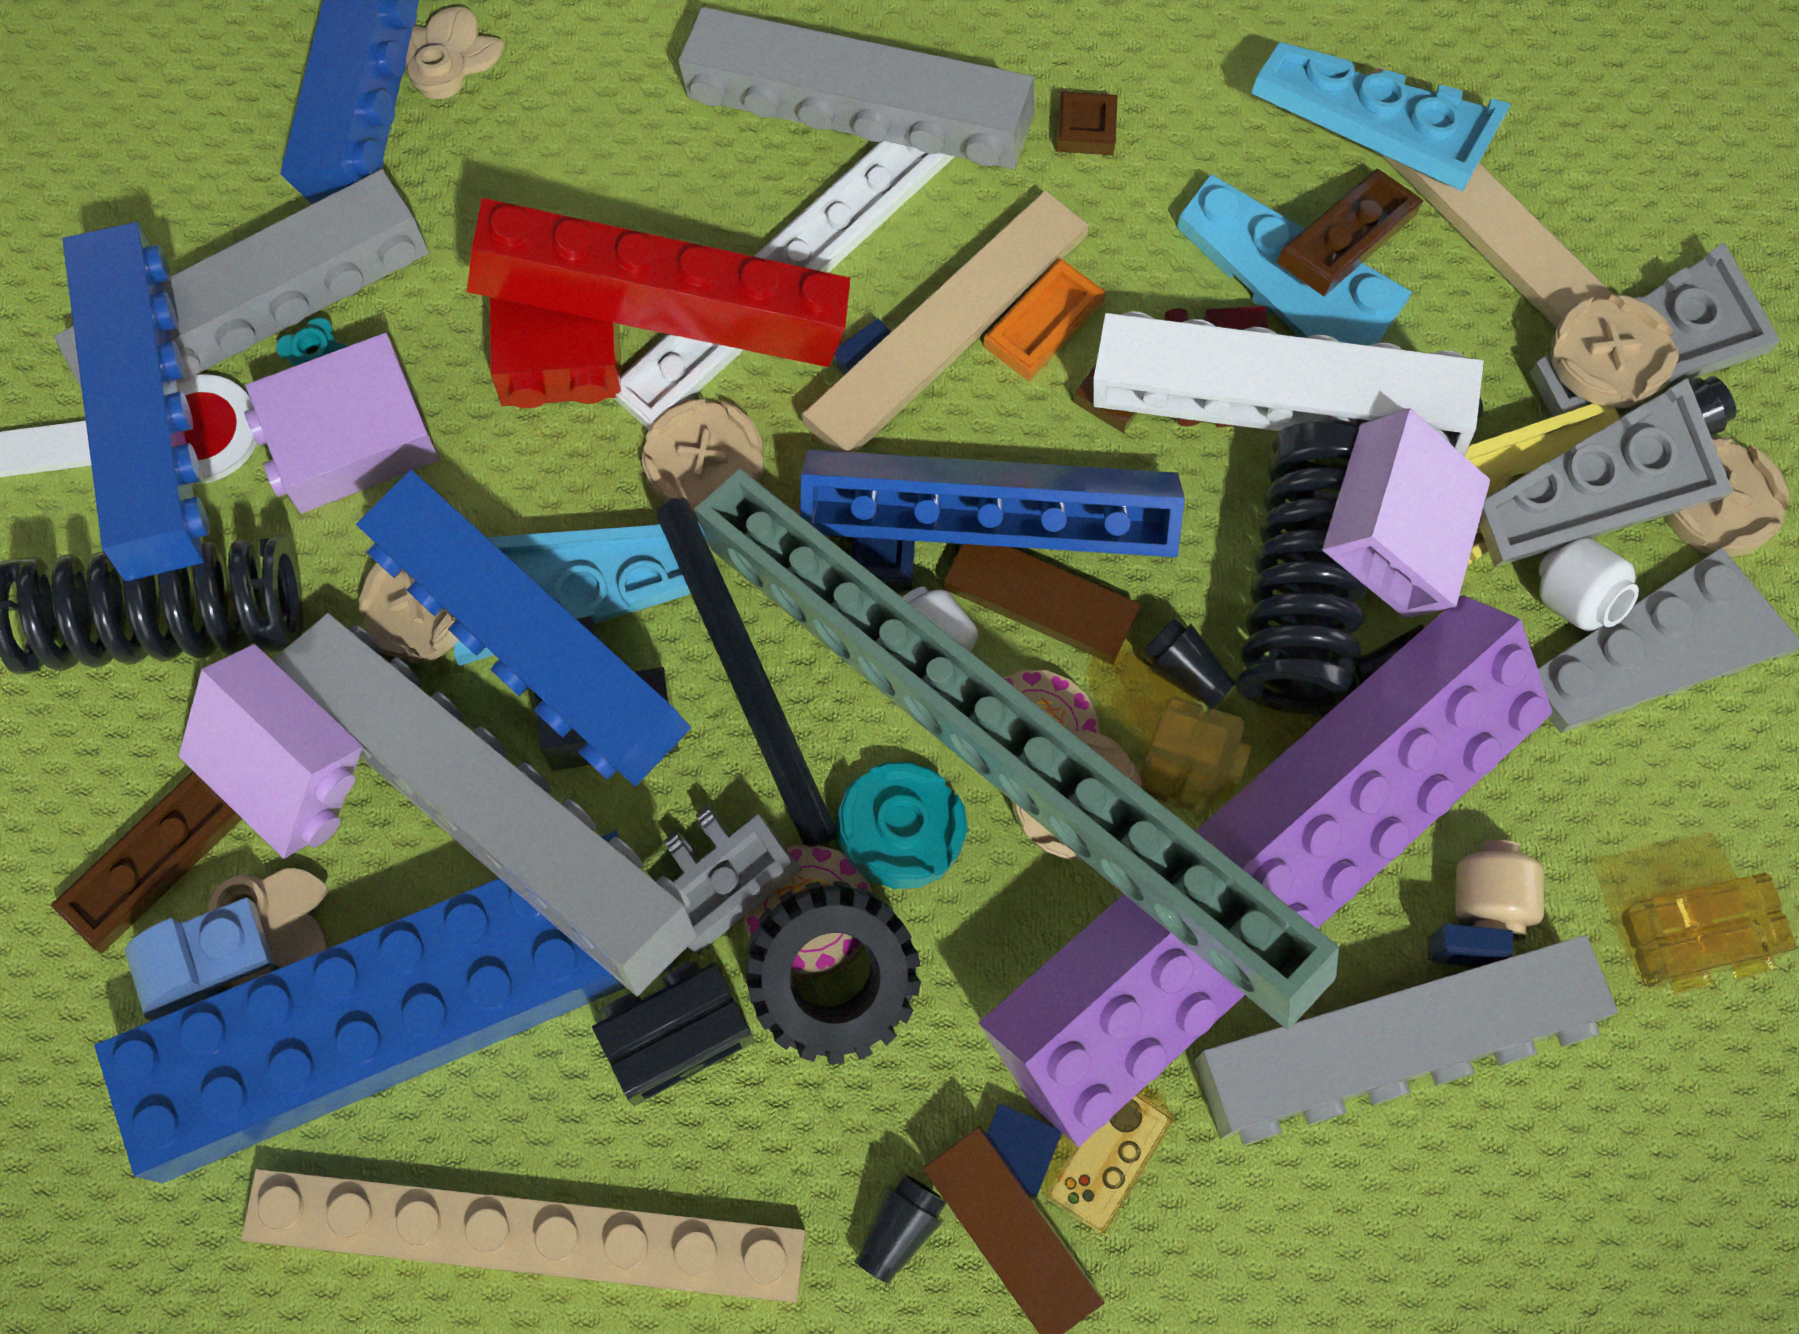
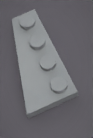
M1725 243L1708 252L1703 260L1689 269L1685 267L1667 278L1662 286L1645 297L1641 298L1639 296L1636 298V300L1649 304L1665 317L1674 331L1671 338L1675 344V349L1678 346L1679 359L1665 387L1677 384L1686 378L1689 380L1770 353L1781 341ZM1551 353L1538 360L1529 374L1552 417L1593 404L1579 398L1560 381L1551 364Z
M1686 378L1663 394L1626 414L1620 420L1573 446L1570 450L1485 499L1478 525L1493 565L1496 567L1563 547L1576 539L1593 538L1721 500L1731 494L1733 490L1689 380Z
M1721 547L1635 604L1628 615L1615 626L1608 628L1603 625L1538 668L1553 712L1548 718L1558 731L1563 733L1633 709L1638 704L1664 695L1668 697L1689 690L1696 684L1720 676L1724 678L1747 670L1752 665L1794 654L1799 650V638Z

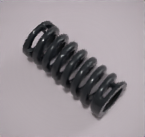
M1332 422L1295 424L1277 433L1272 442L1274 456L1268 469L1272 484L1268 486L1264 496V506L1267 514L1263 517L1259 530L1263 544L1259 547L1255 557V566L1259 575L1254 578L1251 586L1250 595L1254 606L1249 610L1246 618V628L1250 637L1244 642L1241 651V658L1246 669L1239 675L1236 687L1239 693L1246 699L1274 710L1310 715L1328 714L1356 689L1357 681L1352 671L1353 663L1360 655L1361 647L1358 640L1349 633L1358 631L1364 624L1365 615L1363 610L1354 602L1361 600L1367 594L1368 587L1325 552H1319L1323 551L1322 548L1330 523L1318 520L1332 519L1339 494L1317 489L1341 490L1348 465L1327 466L1307 461L1326 457L1350 460L1359 429L1349 425ZM1284 529L1288 532L1282 533L1281 530ZM1280 559L1286 563L1278 564L1277 560ZM1276 589L1284 594L1274 595L1273 591ZM1272 620L1281 625L1271 627L1268 623ZM1267 652H1269L1268 659L1264 656V654ZM1262 682L1280 689L1283 694L1263 687Z
M283 535L259 539L260 556L263 557L262 578H260L258 558L251 542L247 539H238L231 543L228 553V570L232 597L238 615L233 630L226 619L228 603L227 580L221 552L212 542L201 543L204 563L193 565L196 599L203 620L200 633L195 630L192 624L194 590L190 566L160 573L158 576L155 574L125 582L104 551L92 555L87 571L77 556L73 554L62 555L57 558L53 566L52 575L46 563L38 557L0 561L1 660L10 672L20 675L40 672L43 665L56 671L71 669L78 662L91 668H97L109 664L113 658L126 665L142 662L148 655L161 662L176 659L182 652L196 659L205 658L213 654L217 647L220 651L229 655L235 654L251 646V644H255L260 650L265 652L283 651L302 635L303 629L302 589L293 549L288 539ZM12 582H16L17 603L9 600ZM261 589H263L267 618L260 614ZM160 599L169 627L165 637H163L158 629ZM126 609L134 631L130 641L124 634ZM18 610L22 630L27 639L24 651L14 639L9 611ZM92 618L99 635L96 644L90 639ZM56 629L60 630L64 640L61 648L54 641Z

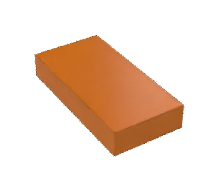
M1059 258L984 337L983 347L1027 381H1030L1102 305L1106 291Z

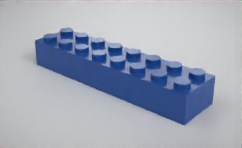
M617 831L601 836L607 842L613 837L620 839ZM499 878L99 1042L94 1047L133 1175L163 1184L626 987ZM670 964L663 972L672 969V964Z

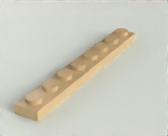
M255 1169L241 1241L798 1303L806 1231Z

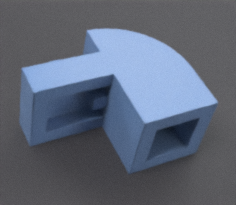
M247 897L183 923L169 918L137 935L125 948V955L142 1012L149 1021L223 992L221 986L275 965L256 905Z

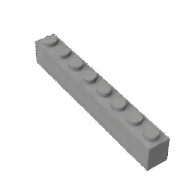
M327 613L272 660L363 746L359 758L637 997L697 938L687 910L691 907V902L675 883L665 876H661L656 882L641 870L643 867L641 860L626 843L617 837H613L609 842L594 832L596 825L577 803L567 799L561 805L548 794L551 791L549 785L533 767L526 762H522L516 768L504 758L507 755L506 751L490 732L481 726L477 727L474 731L466 727L462 723L464 720L462 714L446 696L438 691L431 697L420 689L422 684L415 673L397 657L389 663L380 656L381 650L377 643L360 626L355 624L348 630Z

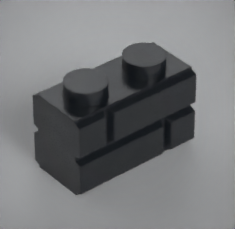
M693 961L676 968L663 978L666 988L643 1000L640 995L637 997L631 993L613 1001L602 1010L605 1019L592 1026L624 1095L633 1106L646 1101L755 1043L715 962L702 968L699 961Z

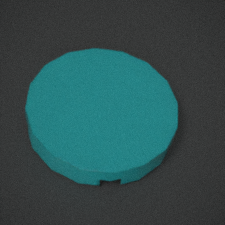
M885 762L870 768L869 773L862 775L858 780L856 778L846 788L836 818L838 844L849 864L869 881L892 889L923 887L941 879L955 864L961 853L968 828L965 806L959 795L956 794L955 796L952 790L945 785L946 780L932 769L912 762Z

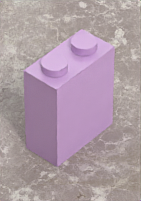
M387 333L245 385L254 407L244 411L246 421L257 444L261 446L267 443L273 458L263 463L269 482L277 497L288 494L301 514L404 475L410 469L414 471L440 461L401 362Z
M1411 408L1360 424L1322 550L1404 618L1456 607L1490 479Z
M253 644L201 669L178 757L285 859L307 845L314 848L323 844L338 829L341 821L338 816L346 794L355 783V776L353 774L363 746L262 650Z

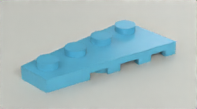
M1279 42L1257 75L1251 94L1269 101L1280 108L1297 114L1325 127L1329 131L1338 133L1462 192L1511 103L1492 98L1487 107L1461 100L1462 90L1440 84L1436 93L1404 85L1406 75L1384 69L1382 73L1371 75L1355 72L1353 62L1350 60Z
M1212 174L1180 215L1177 228L1229 278L1236 276L1254 293L1252 300L1258 306H1265L1267 315L1274 312L1295 332L1294 337L1307 338L1312 335H1326L1342 343L1366 346L1380 343L1412 294L1410 290L1362 263L1325 297L1276 263L1283 247L1305 229Z
M698 522V524H699V526H700V528H701V531H702V533H703V535H704V537H705V534H704V532H703V530H702V527H701L700 523ZM661 525L487 537L576 619L591 616L594 624L691 594ZM460 640L454 645V658L459 666L494 655L486 647L476 656Z

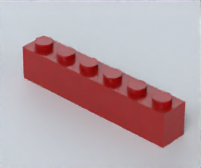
M482 197L471 250L467 293L829 368L846 328L851 277Z

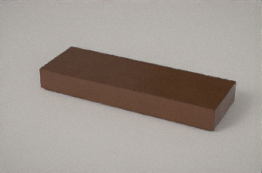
M1376 169L1284 246L1276 263L1325 297L1413 219L1424 200L1380 169Z
M962 544L943 585V589L1112 665H1114L1141 606V604L1035 557L1012 547Z
M192 771L50 906L94 950L103 954L229 833L242 818Z
M980 1125L923 1167L926 1175L1039 1334H1064L1105 1304L1100 1292Z

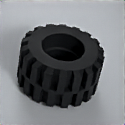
M819 881L805 884V890L795 894L790 890L779 897L780 903L773 910L767 908L759 918L760 925L756 933L751 932L747 944L748 957L745 960V977L750 1001L754 1006L756 1017L764 1030L768 1028L773 1034L774 1041L785 1050L791 1046L798 1050L800 1058L812 1062L815 1061L816 1055L826 1056L829 1064L844 1063V1055L855 1052L860 1060L873 1054L870 1046L879 1040H882L885 1046H887L897 1037L893 1029L900 1020L907 1024L914 1011L910 1001L912 995L919 996L921 984L920 979L916 975V967L920 966L918 951L914 948L911 942L912 936L903 922L886 903L884 904L872 892L861 888V890L855 889L849 883L834 881L833 885L822 886ZM830 933L851 935L865 946L871 960L869 977L861 991L849 1001L835 1006H819L802 999L796 992L791 978V967L798 952L809 941L821 935Z

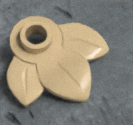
M463 6L443 9L431 17L427 27L413 26L406 56V67L410 82L427 98L437 100L451 97L462 88L465 75L486 71L498 61L504 50V41L495 37L478 36V23L476 15L472 10Z
M286 868L263 880L252 875H238L227 879L218 886L210 899L209 912L246 897L253 899L275 964L230 982L233 987L272 972L274 966L282 968L328 949L325 933L320 924L309 914L320 904L328 891V887L320 879L305 870Z

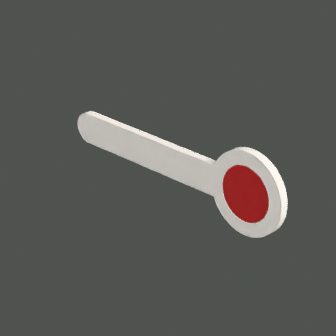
M195 375L190 380L177 383L178 392L182 391L187 399L193 420V429L184 431L185 442L192 445L201 471V481L192 484L213 482L235 472L251 456L257 444L244 414V411L254 408L249 395L235 382L216 375ZM86 421L0 432V477L91 466Z

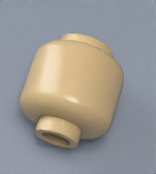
M1507 840L1481 842L1479 852L1468 854L1458 861L1455 891L1456 917L1467 926L1513 930V941L1526 938L1527 930L1538 926L1544 916V867L1535 858L1521 853V845L1516 842Z

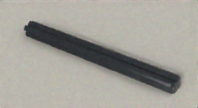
M677 497L666 501L657 507V519L803 845L808 847L826 845L836 838L837 830L692 508L684 497Z

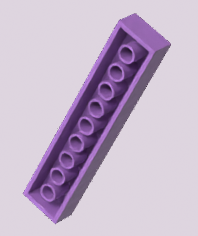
M1461 595L1458 598L1456 607L1444 610L1195 832L1314 927L1319 928L1341 906L1351 900L1388 863L1398 857L1436 819L1445 814L1484 775L1491 772L1520 742L1538 729L1542 722L1553 713L1521 619ZM1123 894L978 1024L1030 1104L1077 1147H1080L1099 1128L1107 1124L1112 1116L1150 1081L1157 1078L1197 1038L1206 1033L1245 994Z

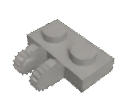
M708 805L697 813L696 816L700 821V827L716 846L703 859H700L693 844L677 831L664 841L668 850L684 872L673 883L683 891L691 902V907L687 910L697 938L688 948L697 954L802 871L770 824L759 814L732 834L724 821Z

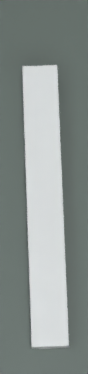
M880 141L754 257L830 272L955 156L941 153L928 154L914 147ZM667 334L621 376V392L616 394L617 398L614 399L649 430L651 424L668 408L690 400L743 350Z

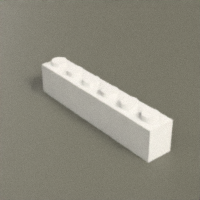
M1126 312L1122 315L1105 313L1094 375V407L1281 431L1292 425L1308 422H1332L1359 429L1360 424L1411 408L1465 456L1476 430L1484 360L1466 358L1464 355L1454 351H1438L1432 354L1406 351L1390 343H1374L1369 346L1342 343L1326 335H1312L1307 338L1278 335L1274 331L1262 327H1251L1245 330L1215 327L1210 322L1198 319L1174 322L1154 319L1141 312Z

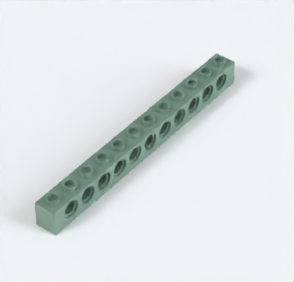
M737 470L694 508L708 544L716 555L1284 1028L1289 1030L1335 981L1339 946L743 470Z

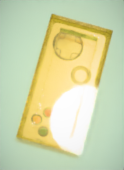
M1138 1092L1112 1116L1107 1124L1099 1128L1080 1147L1075 1146L1044 1197L1100 1235H1105L1176 1116Z

